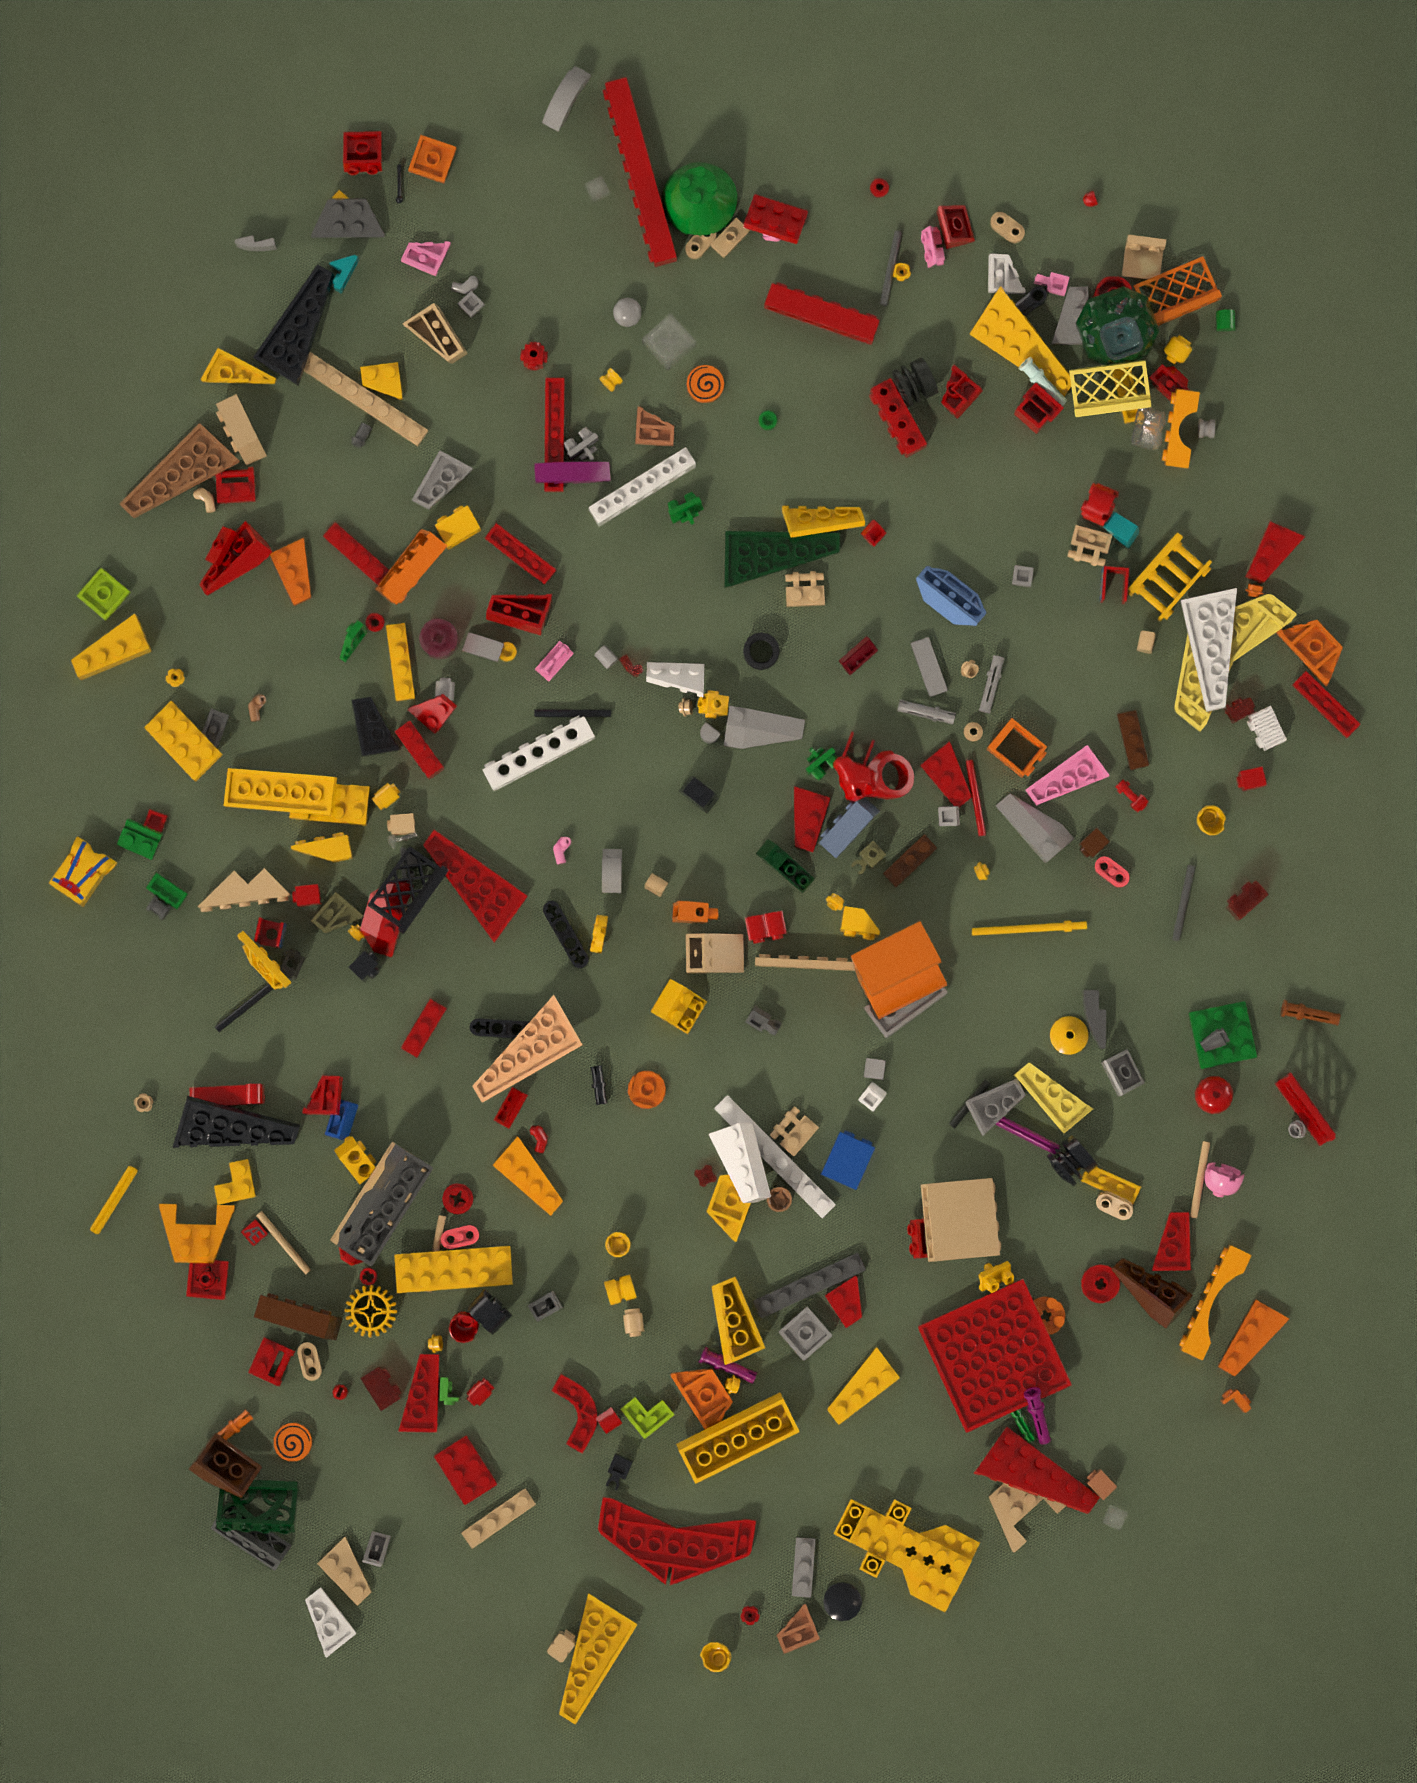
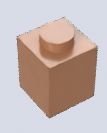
M1094 1469L1086 1477L1088 1479L1086 1484L1102 1500L1117 1488L1100 1469L1098 1471Z

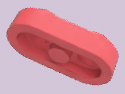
M1103 856L1095 862L1094 868L1096 873L1117 888L1128 884L1129 873L1111 858ZM1102 863L1107 864L1106 870L1101 869ZM1117 875H1121L1123 877V880L1121 882H1118L1116 880Z
M472 1225L450 1229L442 1234L441 1243L447 1249L471 1245L478 1241L479 1231ZM468 1231L473 1232L471 1239L466 1237ZM449 1236L454 1237L455 1240L453 1243H449L447 1241V1238Z

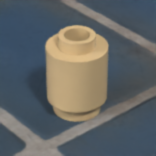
M640 1308L624 1310L625 1334H629L630 1337L641 1336V1332L645 1330Z

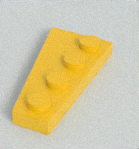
M782 506V513L791 538L865 526L861 507H835V509H828L825 506H818V509H806V506H798V509L789 508V506Z
M877 1347L827 1408L838 1425L900 1379Z

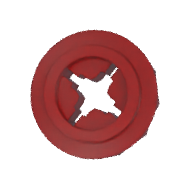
M452 1184L443 1193V1205L450 1213L463 1214L472 1206L473 1194L464 1184ZM462 1191L461 1198L466 1202H459L454 1207L455 1200L450 1195L457 1196Z

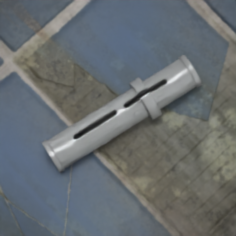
M993 655L990 670L986 674L988 678L983 692L980 712L991 713L998 681L1002 677L1000 673L1003 661L1005 660L1003 657ZM995 667H997L996 673H995V676H994V681L992 682V678H993V675H994ZM990 687H992L988 702H986Z
M901 699L897 710L898 712L932 719L933 722L940 721L952 725L956 715L955 712L939 709L940 707H928Z

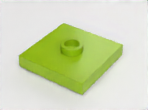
M101 567L77 594V597L107 621L131 592Z

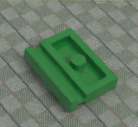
M128 818L117 845L152 860L163 833Z

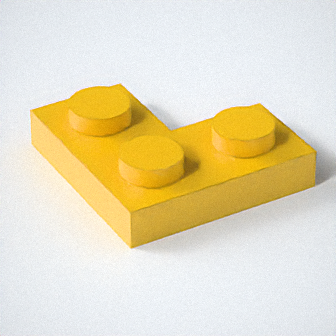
M249 1159L229 1163L233 1182L214 1186L218 1205L256 1197Z

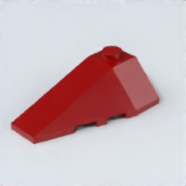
M247 521L236 530L237 535L221 566L213 564L199 583L205 595L208 596L259 566L272 553L268 543Z

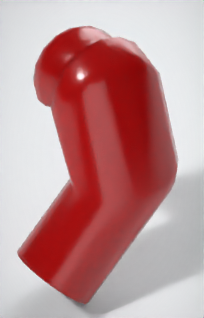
M533 1125L530 1128V1134L537 1140L535 1152L544 1154L548 1136L541 1126Z

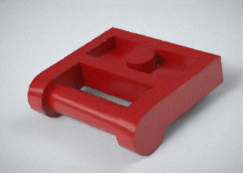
M254 467L241 470H224L215 475L218 504L256 502ZM248 477V482L223 483L222 478Z
M264 1337L248 1373L280 1387L285 1369L291 1356H294L296 1351ZM279 1351H282L284 1355L274 1377H272L269 1373Z

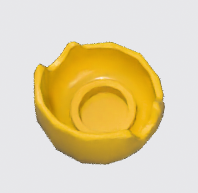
M1206 805L1198 812L1196 822L1199 829L1207 835H1218L1225 829L1224 822L1226 817L1221 808L1215 805Z
M720 1642L708 1643L700 1653L704 1667L712 1672L724 1671L728 1668L731 1661V1653L728 1647Z

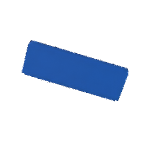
M341 1100L339 1115H330L325 1135L345 1141V1138L350 1135L358 1105Z

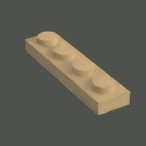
M524 1488L461 1532V1534L473 1549L536 1505L526 1488Z

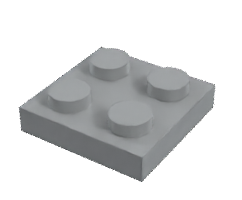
M808 1307L803 1309L778 1331L803 1361L833 1336Z

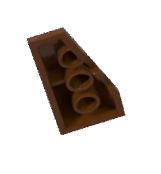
M1122 1258L1112 1268V1271L1148 1315L1164 1328H1167L1179 1316L1193 1297L1190 1292L1173 1281L1168 1283L1162 1280L1161 1276L1156 1273L1153 1276L1145 1272L1143 1267Z

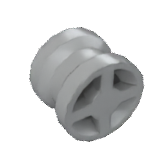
M1199 419L1198 438H1203L1204 436L1214 438V419L1209 421Z

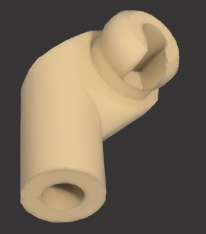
M198 488L193 492L195 499L205 502L206 513L216 512L213 494L204 488Z

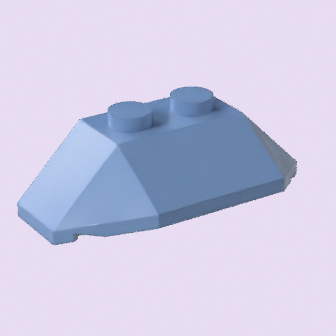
M926 566L917 576L916 580L923 601L952 624L976 626L986 615L987 612L983 608L979 595L949 571Z

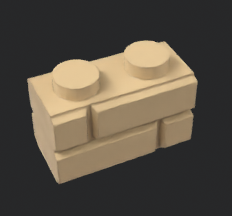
M567 1629L565 1632L559 1631L547 1649L548 1654L559 1662H563L575 1646V1635Z

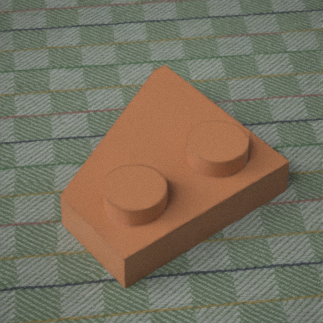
M637 407L635 444L673 446L674 426L664 422L656 415L648 413L643 408Z

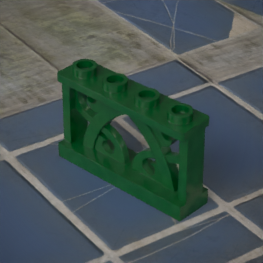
M253 1480L245 1492V1495H249L247 1499L244 1497L240 1498L220 1488L216 1518L217 1529L224 1532L240 1530L245 1533L251 1531H259L261 1533L279 1532L281 1534L294 1533L299 1494L298 1482ZM225 1494H231L233 1502L224 1505ZM256 1495H261L263 1501L272 1507L265 1513L255 1517L243 1505L252 1502ZM268 1495H269V1496H275L274 1498H272V1500H273V1501H276V1502L270 1501V1500L267 1498ZM287 1496H292L291 1508L283 1505ZM235 1507L236 1509H233L229 1515L235 1514L236 1518H225V1511ZM280 1509L288 1512V1520H276L278 1516L283 1517V1513L279 1511Z

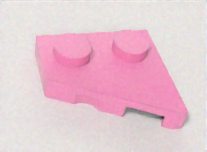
M445 241V243L433 244V242H425L423 244L418 242L408 243L401 262L436 276L451 246V242Z

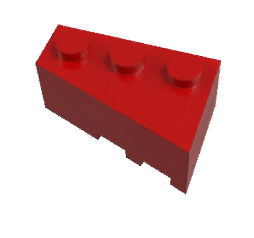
M1270 521L1245 577L1263 584L1305 536Z
M528 594V596L492 595L486 611V619L541 636L551 606L552 594Z

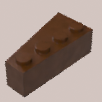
M275 1294L260 1295L254 1318L320 1338L337 1340L343 1318L331 1315L332 1312L328 1310H313L314 1306L308 1304L296 1305L295 1300L285 1298V1301L279 1300V1296Z

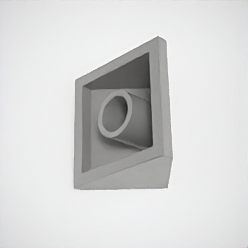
M1128 1049L1101 1062L1118 1097L1145 1084Z

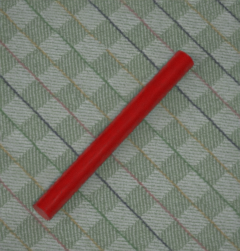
M973 760L966 761L978 834L979 836H985L986 830Z

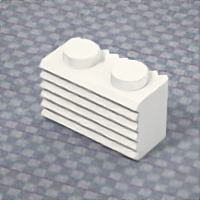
M1271 706L1248 716L1247 724L1251 731H1255L1257 735L1255 741L1259 748H1263L1266 751L1287 741Z

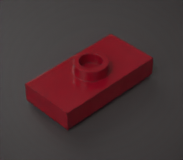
M866 636L843 656L839 663L849 675H852L879 650L871 639Z

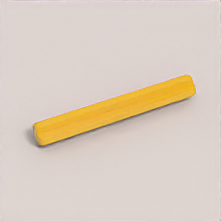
M128 1166L92 1224L90 1230L93 1233L100 1234L137 1174L138 1170L133 1166Z

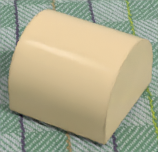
M1140 632L1137 651L1148 654L1153 652L1156 638L1154 632Z
M652 873L644 887L661 897L668 882Z

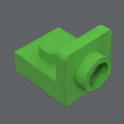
M441 1377L439 1401H444L443 1405H455V1401L459 1402L460 1397H448V1393H452V1381H449V1377Z

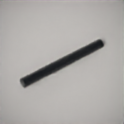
M535 709L534 716L611 717V710Z
M268 983L215 1026L216 1030L221 1032L274 988Z

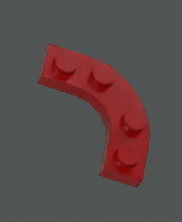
M561 1374L552 1392L573 1404L578 1417L576 1427L566 1445L583 1454L596 1429V1405L589 1392L583 1386Z

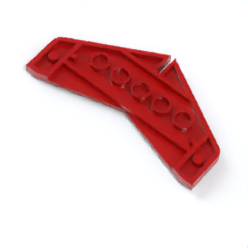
M603 1497L598 1531L603 1537L665 1585L668 1568L672 1567L670 1585L748 1557L752 1551L756 1520L742 1519L676 1528L613 1498Z

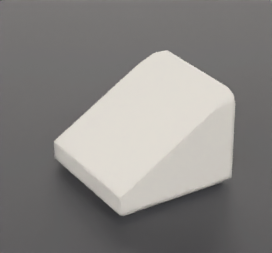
M871 1082L858 1101L871 1111H874L887 1093L874 1082Z

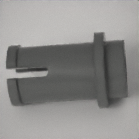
M361 423L357 433L351 438V444L357 448L365 446L364 442L372 428L365 423Z

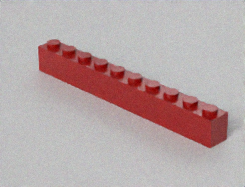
M627 77L606 82L605 89L602 92L605 101L608 100L610 104L607 110L610 119L613 118L615 125L612 126L615 137L619 136L620 143L617 146L620 155L624 154L625 161H622L625 173L629 172L630 179H627L630 191L634 190L635 197H632L635 209L639 208L640 215L637 218L640 227L644 226L645 233L642 236L645 245L649 244L650 251L647 252L650 263L654 262L655 267L676 262L677 256Z

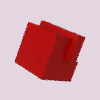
M1035 383L1022 397L1024 401L1016 408L1014 415L1034 433L1038 434L1048 421L1051 423L1059 415L1064 407Z

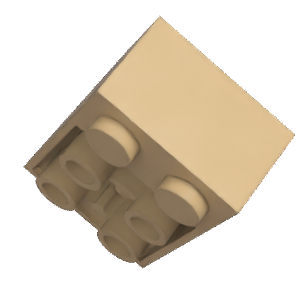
M686 934V974L744 973L743 934Z

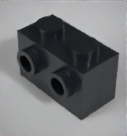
M364 951L349 968L365 983L369 978L374 979L380 973L379 968L381 966L378 964L380 960L371 951L369 953Z

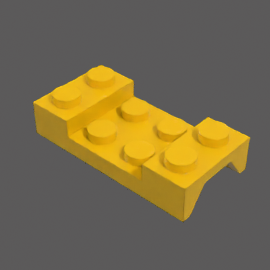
M336 784L333 816L290 812L289 818L367 826L370 787Z

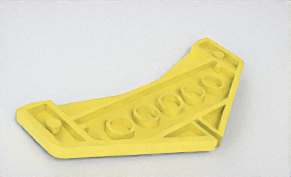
M1266 594L1236 606L1229 671L1234 661L1291 623L1297 614L1271 594ZM1187 633L1174 709L1180 717L1201 732L1206 726L1212 711L1206 712Z

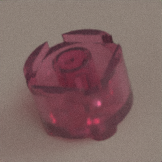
M432 619L423 626L419 635L423 651L433 659H446L453 655L458 648L459 638L457 631L446 620ZM437 635L443 638L441 643L434 641L437 639Z

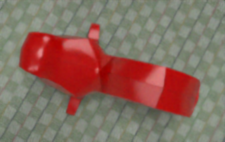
M891 750L878 753L868 766L854 762L848 756H840L833 762V767L839 775L840 786L845 792L846 799L849 801H858L865 797L896 799L906 795L913 787L914 772L910 763L903 756L897 755ZM886 763H891L898 771L899 781L894 790L889 789L882 778L883 767Z

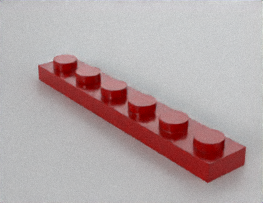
M545 378V463L564 462V378ZM544 483V492H564V483Z

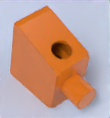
M677 901L673 903L672 922L704 924L708 922V919H718V908H709L708 903ZM696 910H699V916L696 915Z

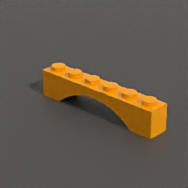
M1231 1245L1223 1248L1220 1254L1222 1260L1219 1266L1215 1265L1211 1274L1214 1276L1212 1282L1206 1284L1203 1291L1205 1297L1203 1301L1199 1300L1195 1308L1198 1312L1195 1318L1191 1317L1187 1325L1189 1331L1187 1335L1182 1336L1179 1342L1181 1351L1203 1361L1211 1344L1208 1320L1212 1303L1226 1283L1244 1273L1252 1255Z

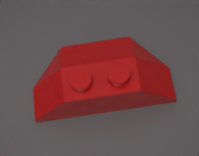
M407 882L399 883L400 892L410 891ZM395 883L386 885L387 894L397 892ZM378 889L370 893L368 903L371 901V899L376 894ZM411 894L402 895L403 905L409 903ZM398 896L388 897L390 906L400 905ZM385 898L376 899L374 902L380 908L387 907ZM367 906L360 931L374 952L393 957L400 931H398L399 927ZM401 909L391 910L392 916L400 920L402 917Z

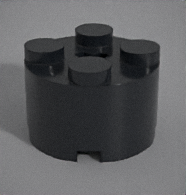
M484 1289L469 1304L467 1311L489 1333L494 1335L512 1317V1314L502 1307L503 1304L496 1297L491 1299L493 1296Z

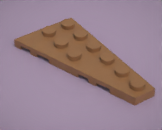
M199 423L120 503V506L133 518H136L238 464L240 461Z

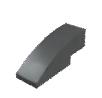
M1083 990V1008L1088 1028L1098 1047L1105 1049L1106 1010H1099V990Z

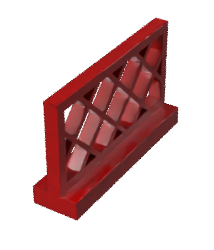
M1291 1072L1274 1083L1319 1146L1336 1138L1332 1128Z

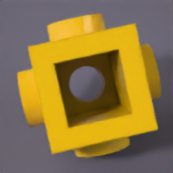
M708 690L706 694H703V697L698 699V713L705 714V718L711 719L727 715L729 696L719 695V691Z

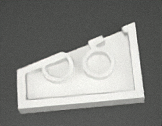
M647 662L646 682L667 688L673 686L680 688L681 692L687 693L690 691L697 693L699 697H703L704 664Z

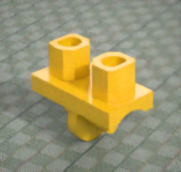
M1008 1261L995 1266L987 1263L984 1265V1271L978 1274L980 1279L979 1289L982 1292L988 1290L993 1293L999 1289V1284L1002 1282L1005 1285L1014 1283V1275L1011 1272V1264Z

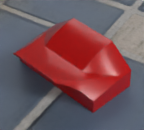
M1162 364L1149 377L1154 387L1169 401L1171 400L1172 392L1175 393L1176 388L1189 390L1187 388L1188 379L1174 366L1165 367Z

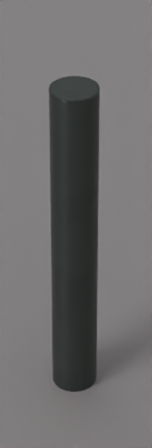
M985 1079L969 1099L984 1093L991 1083ZM966 1103L949 1123L954 1129L969 1112Z

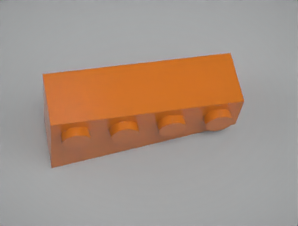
M421 529L375 590L393 604L402 603L407 597L408 591L417 584L421 576L445 550L447 545L430 531Z

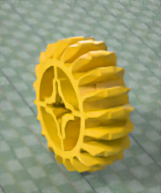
M370 1285V1291H367L366 1286H362L363 1293L356 1289L355 1292L358 1296L350 1295V1298L354 1300L353 1303L350 1301L346 1302L347 1305L351 1306V1309H345V1312H351V1316H347L346 1320H353L349 1326H357L354 1332L362 1329L361 1336H364L366 1331H368V1337H372V1331H375L376 1336H380L379 1329L386 1333L387 1330L384 1326L386 1325L391 1328L392 1324L388 1321L396 1320L395 1317L391 1316V1313H397V1310H391L392 1306H396V1302L390 1304L389 1300L393 1296L390 1295L386 1298L385 1295L388 1293V1290H384L381 1294L380 1286L377 1287L376 1291H374V1285ZM368 1295L367 1305L364 1308H356L358 1301ZM374 1295L384 1301L386 1308H378L375 1305ZM371 1305L381 1312L373 1313L372 1317L368 1316L369 1313L367 1314L361 1310L369 1309ZM356 1314L366 1316L368 1327L358 1321ZM379 1314H386L385 1320L379 1326L374 1327L375 1317Z

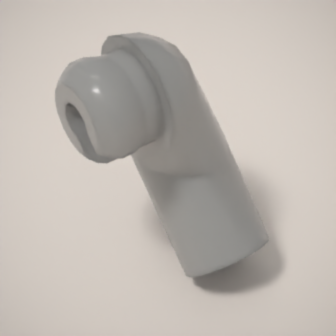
M470 276L463 284L453 282L451 291L468 294L478 287L479 280L476 276Z

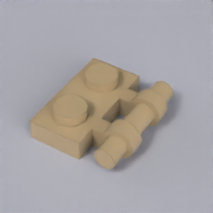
M1075 525L1071 545L1078 547L1077 551L1069 550L1067 557L1073 558L1077 562L1081 560L1091 563L1092 566H1104L1106 559L1099 558L1100 552L1108 554L1112 535ZM1083 548L1093 550V556L1082 553Z
M810 571V573L799 574V572H793V574H785L786 582L793 581V587H786L787 607L824 606V585L816 586V580H824V573ZM799 581H810V586L799 587Z
M795 1106L790 1112H786L785 1118L779 1125L776 1124L773 1127L774 1130L770 1134L774 1140L781 1135L784 1139L780 1145L793 1157L819 1128L805 1115L799 1121L796 1116L800 1110ZM792 1122L796 1126L788 1134L784 1129Z

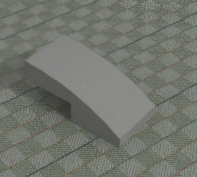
M253 235L235 239L237 248L248 251H271L277 249L273 238L255 242Z
M468 633L462 651L498 662L504 643Z

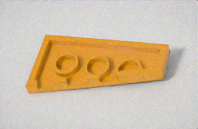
M517 1136L493 1166L551 1216L562 1204L563 1200Z

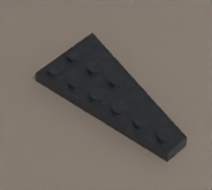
M317 265L253 357L297 386H299L334 279V274L320 265Z
M187 1096L173 1148L190 1145V1147H197V1145H209L210 1147L240 1146L241 1144L255 1146L258 1143L292 1145L295 1144L300 1124Z

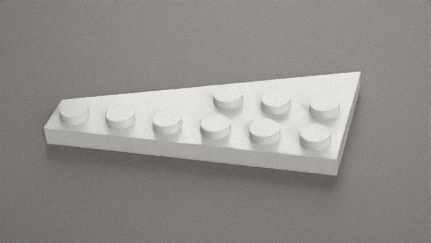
M1237 588L1181 600L1206 712L1223 709L1226 706Z

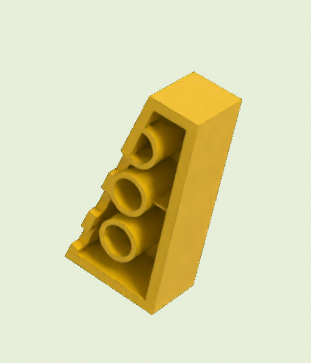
M133 614L71 659L77 677L83 680L152 651L138 616Z
M736 1277L713 1285L712 1292L724 1364H730L765 1349Z

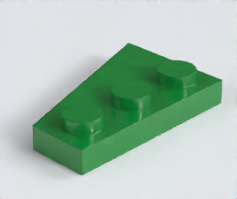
M358 620L355 623L352 622L346 630L348 633L339 658L345 663L368 633L364 624Z

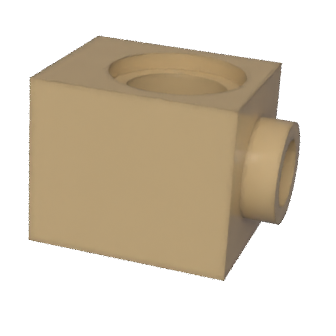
M414 814L390 815V820H387L388 832L391 831L393 836L416 834Z

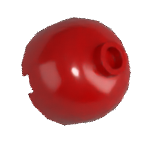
M1209 1076L1204 1078L1195 1089V1101L1198 1107L1209 1114L1224 1112L1232 1103L1233 1089L1230 1083L1222 1077Z

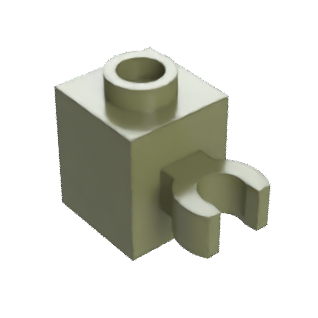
M873 840L859 853L861 860L854 861L851 867L853 868L856 864L861 865L862 869L858 872L861 875L864 873L867 865L872 869L886 854Z

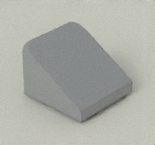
M866 1058L864 1077L883 1080L886 1060Z

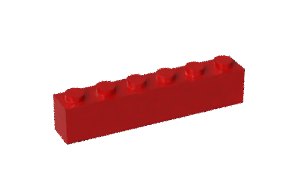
M779 282L771 284L764 304L765 309L870 345L873 343L880 322L877 316L866 313L864 315L855 308H843L838 302L830 301L829 303L823 301V298L820 296L812 295L811 297L805 295L804 291L788 289L785 284Z

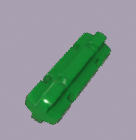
M1018 1409L1012 1412L1011 1415L1016 1419L1015 1422L1022 1434L1025 1435L1026 1441L1030 1443L1036 1439V1435L1031 1431L1032 1428L1025 1416H1022V1411Z

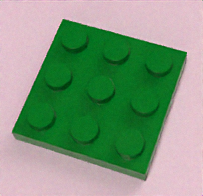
M1245 1001L1188 1013L1200 1069L1257 1058ZM1217 1028H1223L1230 1042L1226 1043V1046L1205 1052L1200 1042Z

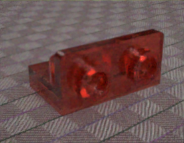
M379 1366L360 1379L382 1411L400 1400L401 1397L399 1395L402 1393L396 1384L392 1385L389 1378H391V1375L386 1367L382 1369Z

